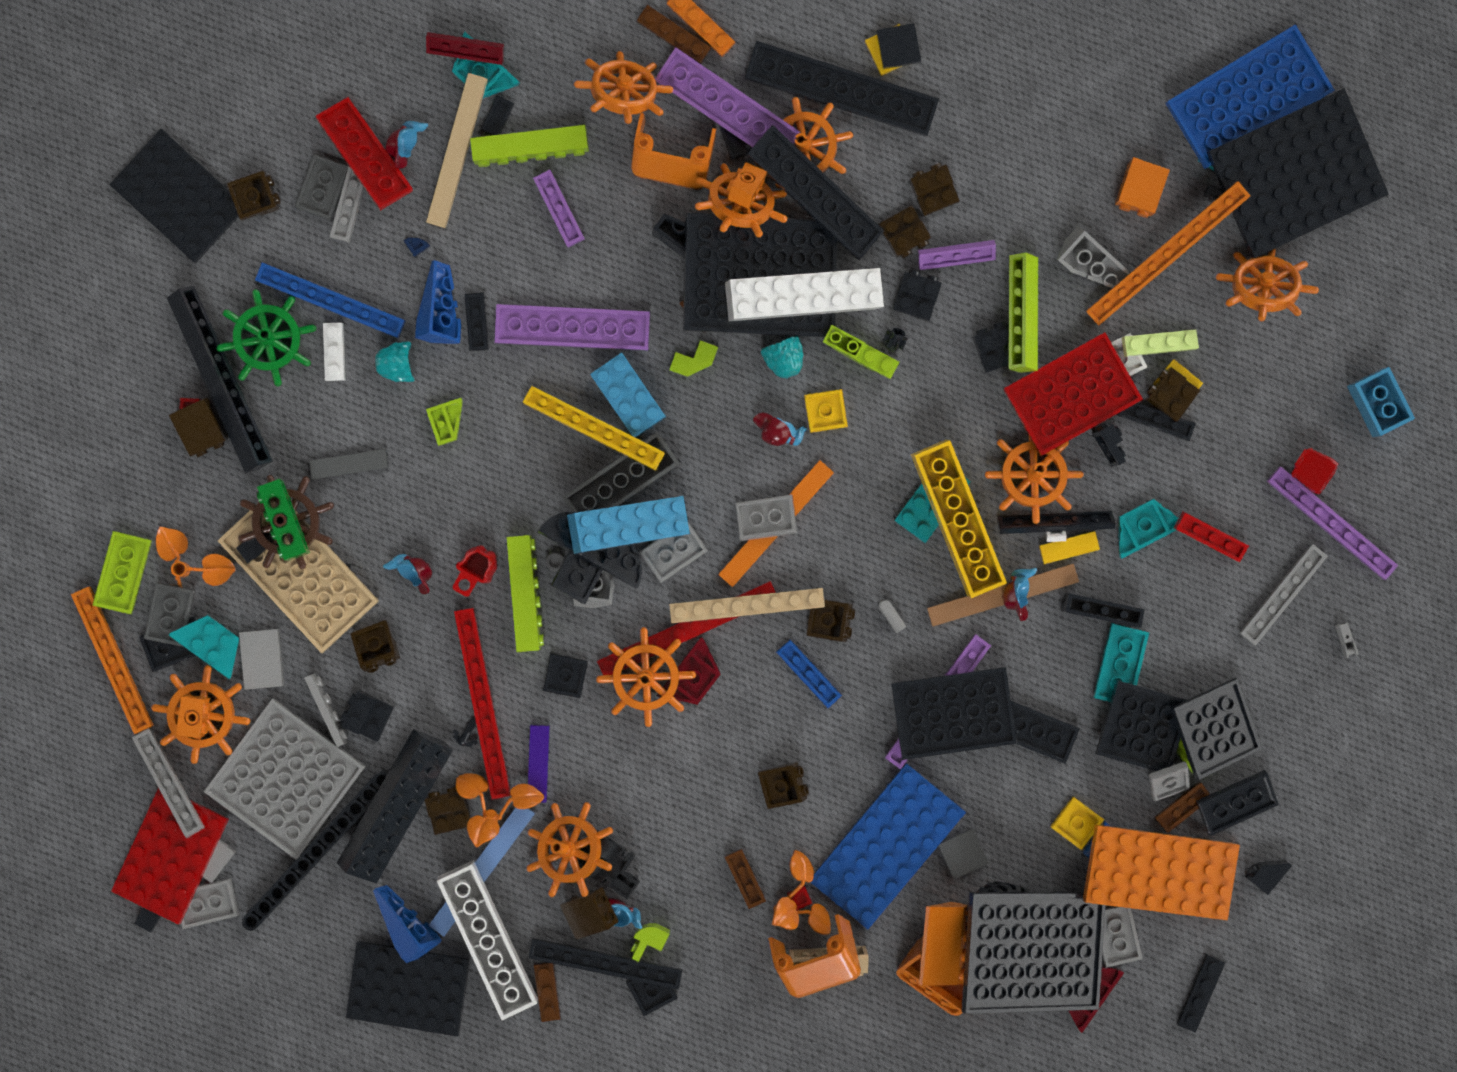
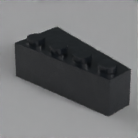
M664 213L654 226L652 235L685 259V222Z

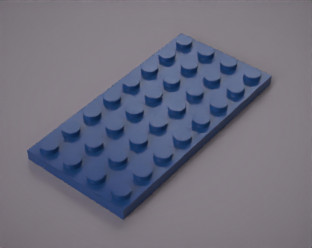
M1295 24L1170 99L1165 104L1203 168L1206 169L1211 166L1206 152L1316 102L1335 90Z
M905 763L815 871L811 883L866 929H869L966 812L909 764Z

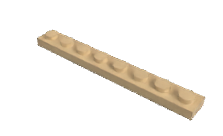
M823 588L669 604L671 623L825 607Z

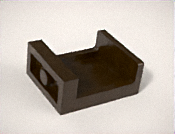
M208 397L169 414L190 457L196 454L198 458L208 453L206 449L211 447L218 449L224 446V441L228 439L227 435L224 436L209 406L211 403Z
M602 887L586 897H577L576 895L560 904L576 940L606 931L618 923L616 914Z

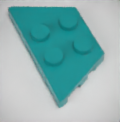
M466 32L462 35L463 38L473 39ZM457 58L452 69V73L464 84L466 83L468 73L487 78L488 81L483 99L520 84L511 73L499 64Z
M1151 499L1119 516V558L1123 559L1176 531L1174 526L1179 518L1155 499Z
M206 615L169 633L170 637L228 679L231 678L239 637L211 616Z

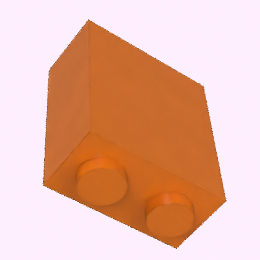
M1133 157L1127 166L1115 205H1118L1119 209L1129 212L1133 210L1137 212L1138 216L1144 218L1151 217L1156 212L1170 169Z

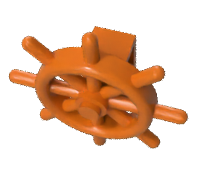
M746 162L742 169L738 168L737 172H731L727 164L723 163L720 166L723 175L717 177L713 182L701 177H697L695 180L697 185L710 190L708 201L696 203L695 209H711L723 221L720 226L721 232H726L729 226L732 225L740 228H752L756 237H761L763 232L759 225L765 223L769 217L782 223L787 221V216L773 210L775 199L786 197L787 193L784 190L772 191L764 182L767 171ZM718 194H720V195H722V196H724V197H726V198H724V199H719ZM757 201H764L765 206L757 203ZM751 209L757 211V213L753 214Z
M209 665L204 667L202 682H195L184 686L176 674H171L169 678L178 691L172 696L168 706L153 704L151 707L154 712L167 713V723L171 732L160 740V744L166 746L176 738L183 744L192 747L190 759L192 764L198 762L200 748L212 746L218 743L226 755H231L233 751L224 738L230 732L233 723L249 725L251 722L248 717L235 716L234 705L230 698L242 689V685L237 683L225 691L216 684L210 683L212 668ZM201 690L200 696H193L190 692ZM208 692L217 697L211 703H209ZM222 704L224 714L212 712ZM210 720L223 722L219 731ZM208 731L212 735L210 738L202 739Z

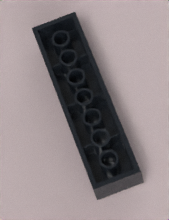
M416 729L412 730L337 861V864L346 874L377 884L453 751L443 740Z

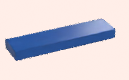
M790 639L776 651L827 708L842 696Z

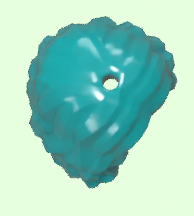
M798 336L761 349V355L766 365L780 378L788 379L798 375L803 366V347Z
M395 342L379 350L375 356L377 373L383 378L394 382H414L408 358L411 342Z

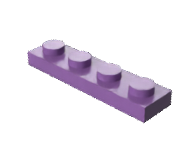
M551 170L534 177L533 179L566 246L569 248L585 240Z
M994 240L918 250L919 270L996 260V244Z

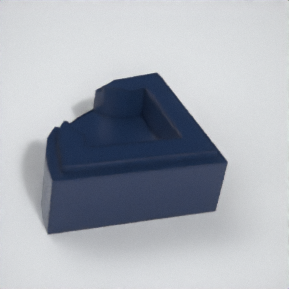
M407 238L403 240L414 257L431 247L425 240L420 238Z

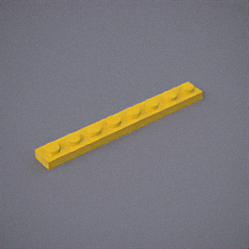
M531 386L523 400V404L655 471L665 454L663 451Z

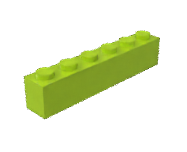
M585 125L470 138L472 159L478 167H488L490 163L496 162L498 165L509 164V161L516 160L517 163H523L531 158L540 161L546 160L548 156L564 158L566 154L582 156L585 155V152H589Z
M1026 252L1009 255V369L1020 373L1038 371V257Z
M532 535L507 537L516 652L541 650V646H544V635L540 634V627L543 626L542 615H538L541 599L536 593V589L539 588V578L535 577V569H538L537 558H533V550H536V541L532 539Z

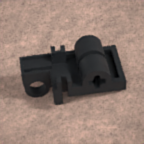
M606 836L600 839V859L610 863L612 869L607 871L597 866L590 876L601 880V883L608 880L605 886L612 888L622 897L628 899L640 882L635 876L625 872L635 855L630 852L625 856L624 854L627 850ZM590 844L581 848V851L589 854ZM577 857L580 868H582L587 861Z

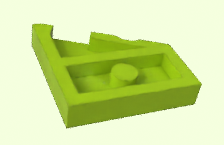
M462 398L426 409L438 446L458 439L463 404Z

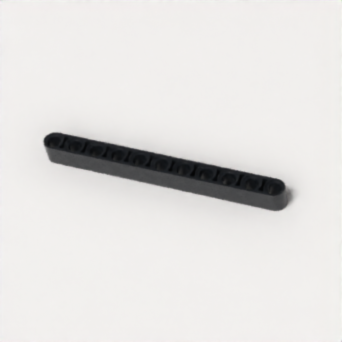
M382 770L377 773L249 910L242 919L244 929L253 931L258 928L367 811L373 798L367 797L366 790L371 789L375 797L382 784L379 781V776H387L388 770ZM354 803L361 806V812H356L353 809ZM341 817L348 820V826H343L340 823ZM327 832H333L335 840H330L327 837ZM314 846H319L322 849V854H317L314 851ZM301 860H306L309 863V868H304L301 865ZM288 874H293L296 882H291L288 879ZM276 888L282 890V896H278L275 893ZM263 902H266V903L269 904V907H270L269 910H265V909L263 908V906H262V903H263ZM250 916H253L256 919V924H252L250 922Z

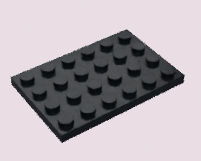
M160 129L109 184L195 264L239 217L230 191L163 129Z
M1006 667L891 683L902 760L1017 744Z
M358 941L356 943L346 1018L458 1037L460 1035L470 959L427 952L417 960L406 963L394 946Z

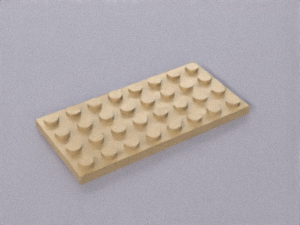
M273 501L271 503V506L273 508H276L275 502ZM250 510L218 542L321 653H324L374 607L379 600L327 544L318 540H314L308 547L310 553L303 556L306 563L305 569L298 567L296 558L284 561L283 558H280L279 554H275L269 568H264L262 564L269 550H266L248 564L236 548L243 543L238 540V537L253 531V511ZM264 516L262 517V527L270 524V521L267 522ZM305 520L299 521V524L310 528V525ZM286 535L284 541L288 545L290 542Z

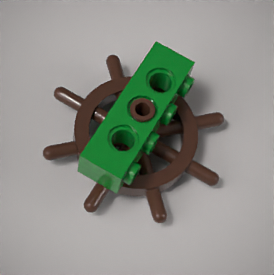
M268 475L266 477L267 483L257 487L259 491L256 493L259 500L257 505L245 499L240 501L242 507L253 511V531L240 535L238 540L245 542L256 538L265 549L269 550L262 564L264 568H269L275 554H279L280 558H283L284 561L296 558L298 567L305 569L306 563L303 556L310 553L308 547L314 540L327 545H331L333 542L332 538L319 533V514L333 509L334 504L328 502L317 507L315 506L313 501L304 494L310 482L308 476L302 478L296 491L286 489L283 480H275L272 475ZM273 501L275 502L276 508H273L271 506V503ZM302 502L307 510L296 514V509L299 503ZM264 516L267 522L270 521V524L262 527V517ZM310 518V528L299 524V521ZM270 532L274 539L273 542H270L265 534ZM286 535L290 542L288 545L284 541Z

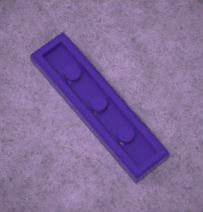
M530 725L528 784L544 795L541 803H546L550 725Z

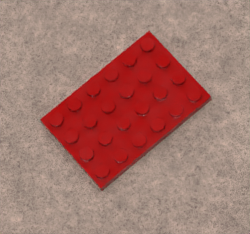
M1105 332L1003 389L1040 456L1143 400Z
M158 788L111 892L179 925L183 921L229 818L191 801L205 828L186 838Z

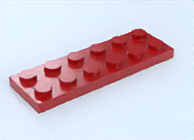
M349 97L315 116L320 126L380 211L413 192L409 182L399 168L395 167L394 161Z

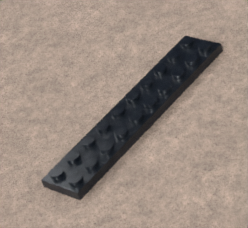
M759 41L755 43L745 75L746 80L825 105L833 103L834 108L926 137L928 136L939 102V98Z

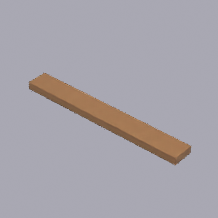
M1074 564L1028 578L1029 591L1027 598L1078 583L1079 579ZM1007 584L974 598L964 596L928 607L927 611L931 625H940L1004 605L1002 595Z

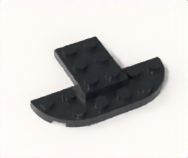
M569 511L556 514L547 519L538 529V533L568 549L550 586L582 604H586L603 570L635 589L639 587L642 577V565H640L638 551L633 544L574 554L567 515L578 512Z

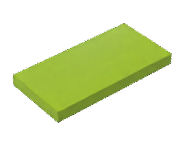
M115 531L112 532L92 606L130 615L133 614L152 540Z

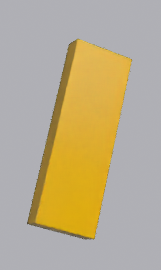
M1095 531L1066 538V541L1039 545L1043 564L1100 550Z

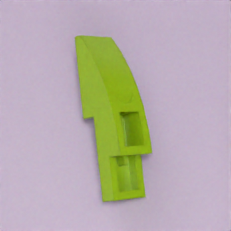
M831 325L823 340V343L888 379L892 378L900 363Z

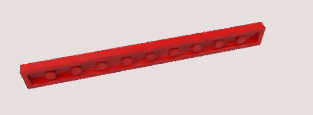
M771 581L736 597L776 592ZM737 617L680 622L648 637V644L666 650L675 639H679L683 643ZM639 641L621 650L626 652L634 646L641 645ZM614 653L597 661L603 675H613L615 665L619 659ZM641 653L632 656L631 659L636 663H640ZM649 653V658L655 656V654ZM625 664L622 670L629 668V666Z
M474 608L454 611L491 799L511 796L475 611Z

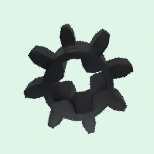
M893 328L891 331L887 329L882 341L886 342L885 347L888 350L896 352L898 349H904L908 338L905 337V332L902 329Z

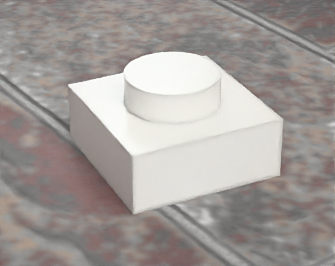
M1066 531L1045 532L1047 542L1066 541Z

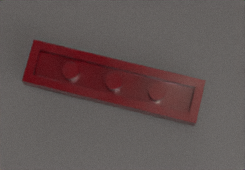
M427 32L426 53L499 65H502L504 62V44Z

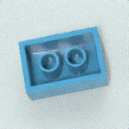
M1390 367L1382 368L1347 386L1372 437L1382 436L1415 419Z

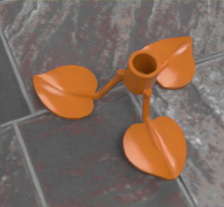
M159 527L156 536L157 552L165 561H172L176 558L171 566V572L176 576L175 579L179 587H182L180 578L187 577L190 571H203V580L212 586L224 584L235 572L236 568L231 560L219 554L205 556L202 560L203 568L190 567L189 564L181 562L179 554L185 553L188 548L187 537L178 530Z
M467 773L456 778V791L461 797L473 799L479 795L481 799L483 817L479 815L473 816L467 823L469 838L476 848L499 834L500 826L498 820L502 819V815L511 802H513V806L517 809H528L542 802L544 795L529 784H518L511 789V798L507 800L503 809L498 814L495 810H486L482 792L487 791L489 785L484 777L478 774Z
M794 850L790 859V871L793 877L801 881V883L787 897H782L774 906L772 925L793 930L799 924L798 914H808L810 927L821 935H828L831 931L829 914L824 906L813 904L811 911H796V903L790 900L805 885V882H812L814 878V870L810 860L800 851Z

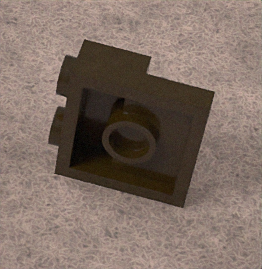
M941 163L935 164L930 167L931 171L926 173L923 170L912 174L913 178L909 181L924 217L960 202L946 164L943 166Z
M260 171L227 183L241 221L280 210L278 205L281 204L278 193H274L272 186H275L271 175H267L265 171Z
M913 206L878 224L884 230L883 235L896 258L901 256L903 259L911 255V250L916 247L922 249L929 244L928 241L931 239L923 221H920Z
M1170 367L1167 370H1162L1158 376L1160 380L1156 385H1151L1146 392L1148 396L1145 400L1175 422H1178L1201 390L1188 382L1187 378L1174 368Z
M824 600L825 607L810 609L806 636L839 642H847V639L851 638L852 628L849 627L850 620H853L855 617V609L852 608L853 604Z
M387 620L350 633L359 666L364 672H376L379 666L384 664L391 666L397 663V659H400L398 647L393 639Z
M798 762L758 772L767 809L801 803L807 799L809 789L806 784H803L804 770L802 766H798Z
M456 786L448 788L445 793L440 794L439 791L428 793L429 797H426L424 801L428 817L431 819L434 835L467 827V823L471 818L467 800L457 793Z

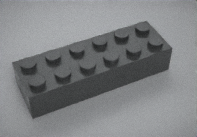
M656 432L643 441L665 453L656 471L623 455L562 498L570 510L574 512L620 506L679 466L680 463L661 435Z

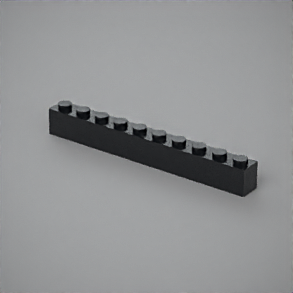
M195 286L179 288L167 297L169 305L245 474L259 470L273 462L224 351L219 352L217 350L220 342Z

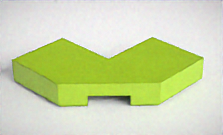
M700 340L695 357L691 358L676 352L669 371L689 377L712 366L718 347Z

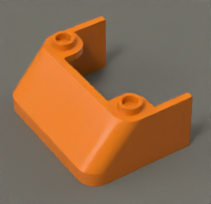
M640 113L631 163L633 174L640 178L685 188L702 189L703 187L697 185L695 180L697 177L707 180L716 140V129L712 128L709 147H695L691 152L690 159L652 151L653 139L650 135L643 133L646 120L644 113Z
M839 914L835 915L839 934L828 939L826 945L828 954L794 965L792 957L786 954L784 943L773 937L768 938L774 967L790 995L801 998L859 977L861 968L850 921Z
M922 936L899 965L896 974L901 980L947 1013L959 1016L963 1013V984L919 985L923 946Z

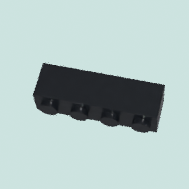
M1065 593L1061 611L1141 628L1145 609Z

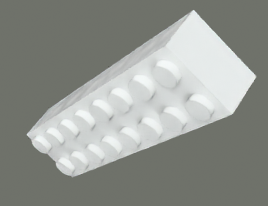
M880 268L731 279L725 282L729 321L874 310L884 307Z
M474 860L438 876L437 883L501 1020L536 1005L538 997Z

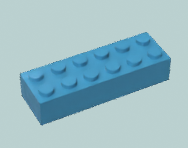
M683 496L567 515L574 554L690 534Z

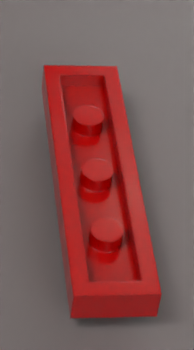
M1184 511L1174 526V529L1238 562L1242 560L1249 545Z

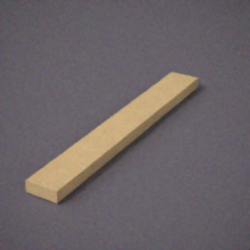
M468 73L426 223L442 228L447 226L470 145V138H472L487 85V78Z

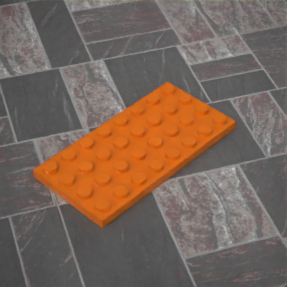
M1095 824L1083 901L1085 903L1228 920L1240 845L1237 843Z

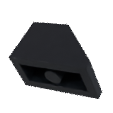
M1285 860L1257 862L1248 868L1245 878L1262 892L1269 895L1292 865Z

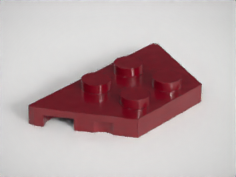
M700 637L678 666V672L694 671L696 673V677L693 679H679L673 697L680 702L698 705L721 675L703 637ZM668 680L663 686L665 690H668L671 680Z
M1102 967L1099 1008L1123 976L1124 972L1121 969ZM1069 1010L1068 1012L1078 1030L1083 1033L1098 1010Z

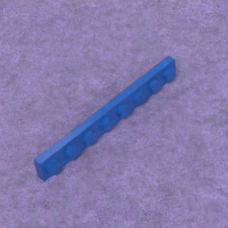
M261 263L255 278L257 282L398 339L406 322L401 318L265 263Z

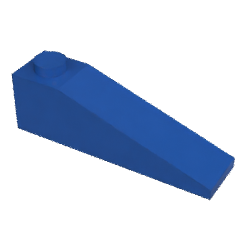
M433 260L431 263L416 319L415 338L429 343H460L461 321L456 317L455 308L458 305L457 301H453L452 297L454 284L450 265Z
M385 885L373 890L394 947L406 963L417 960L442 942L435 930L428 926L429 923L425 922L423 924L415 917L418 914L417 912L403 906L404 901L391 888Z

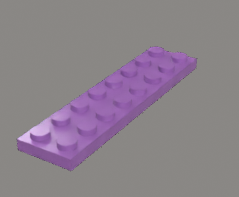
M677 48L674 49L655 78L656 82L660 85L672 86L673 94L751 147L754 146L771 125H774L794 145L795 136L801 133Z
M496 304L495 343L648 351L650 312Z

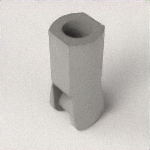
M887 600L879 603L878 608L893 631L898 633L903 630L906 625L898 613L895 612L892 604Z
M1348 622L1335 625L1343 656L1349 658V655H1358V649ZM1346 643H1350L1351 647L1347 648Z

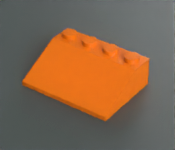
M947 902L926 906L919 985H959L964 983L967 937L965 916L968 915V911H966L967 904Z

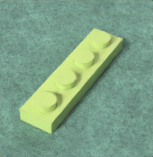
M1196 330L1122 337L1124 357L1199 349Z

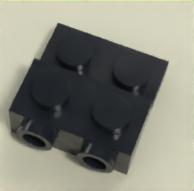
M909 270V273L904 272L893 310L930 321L942 284L938 282L939 278L931 275L925 278L920 276V272L915 270Z
M1005 321L995 324V329L989 331L987 328L976 331L977 335L972 337L985 373L1009 365V324H1005Z
M1109 421L1095 428L1096 432L1092 435L1110 465L1118 466L1126 462L1124 458L1126 456L1125 452L1120 446L1116 445L1123 441L1121 438L1122 432L1118 426L1110 424Z
M358 691L356 694L353 693L348 702L351 705L348 712L344 711L340 719L343 722L341 727L378 742L395 706L362 691Z

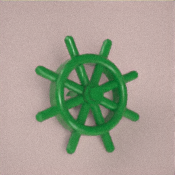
M254 289L252 296L255 307L248 309L240 317L227 309L223 310V316L236 324L233 330V341L219 344L217 350L222 352L235 349L239 357L246 363L238 375L239 380H245L251 369L255 368L262 371H271L274 385L279 387L282 384L279 369L288 365L293 359L308 367L311 365V361L298 353L301 342L300 335L315 332L317 327L314 324L298 327L294 318L288 313L296 300L294 296H289L282 308L273 305H263L259 290ZM265 314L276 315L268 328ZM258 316L261 330L248 321ZM282 321H286L290 329L276 332ZM243 329L251 332L256 337L242 339ZM292 337L291 347L278 341V339ZM258 344L251 356L243 348ZM273 347L282 351L285 355L276 360ZM264 349H266L269 362L257 361Z

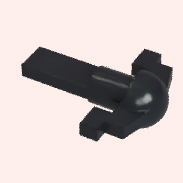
M471 718L461 737L458 736L459 731L453 730V738L460 746L472 747L473 744H477V741L473 739L471 742L467 741L476 726L475 718Z

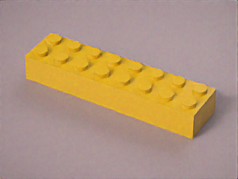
M944 440L912 453L911 457L967 596L974 598L1007 584L951 441Z

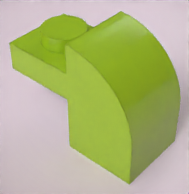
M647 923L642 925L641 929L638 928L634 938L639 940V942L635 941L631 949V952H633L632 959L639 962L647 945L662 951L670 930L656 923Z

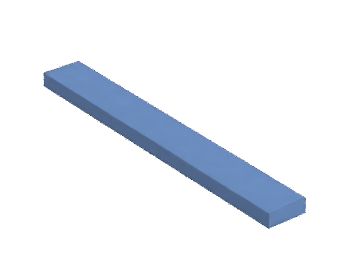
M515 808L500 828L499 834L490 841L476 860L475 864L484 882L534 816L535 812L530 808ZM445 902L428 925L443 937L455 922L447 902Z

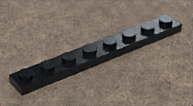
M535 938L532 939L529 959L679 990L683 969L641 960L638 962L631 958Z

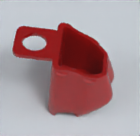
M1308 448L1304 449L1296 461L1291 475L1311 492L1320 494L1334 476L1339 464L1333 458Z
M482 545L467 550L464 557L456 564L460 574L453 584V590L468 597L477 582L490 583L497 570L496 554L493 551H487ZM462 579H467L470 582V588L466 591L459 588V582Z

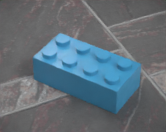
M620 353L590 374L633 437H639L666 418L623 353Z

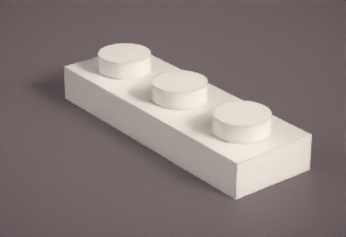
M323 323L325 381H345L344 323Z

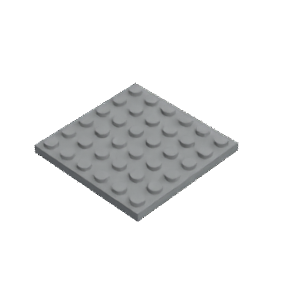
M272 699L204 792L297 860L366 766L341 747H337L334 742L277 700Z

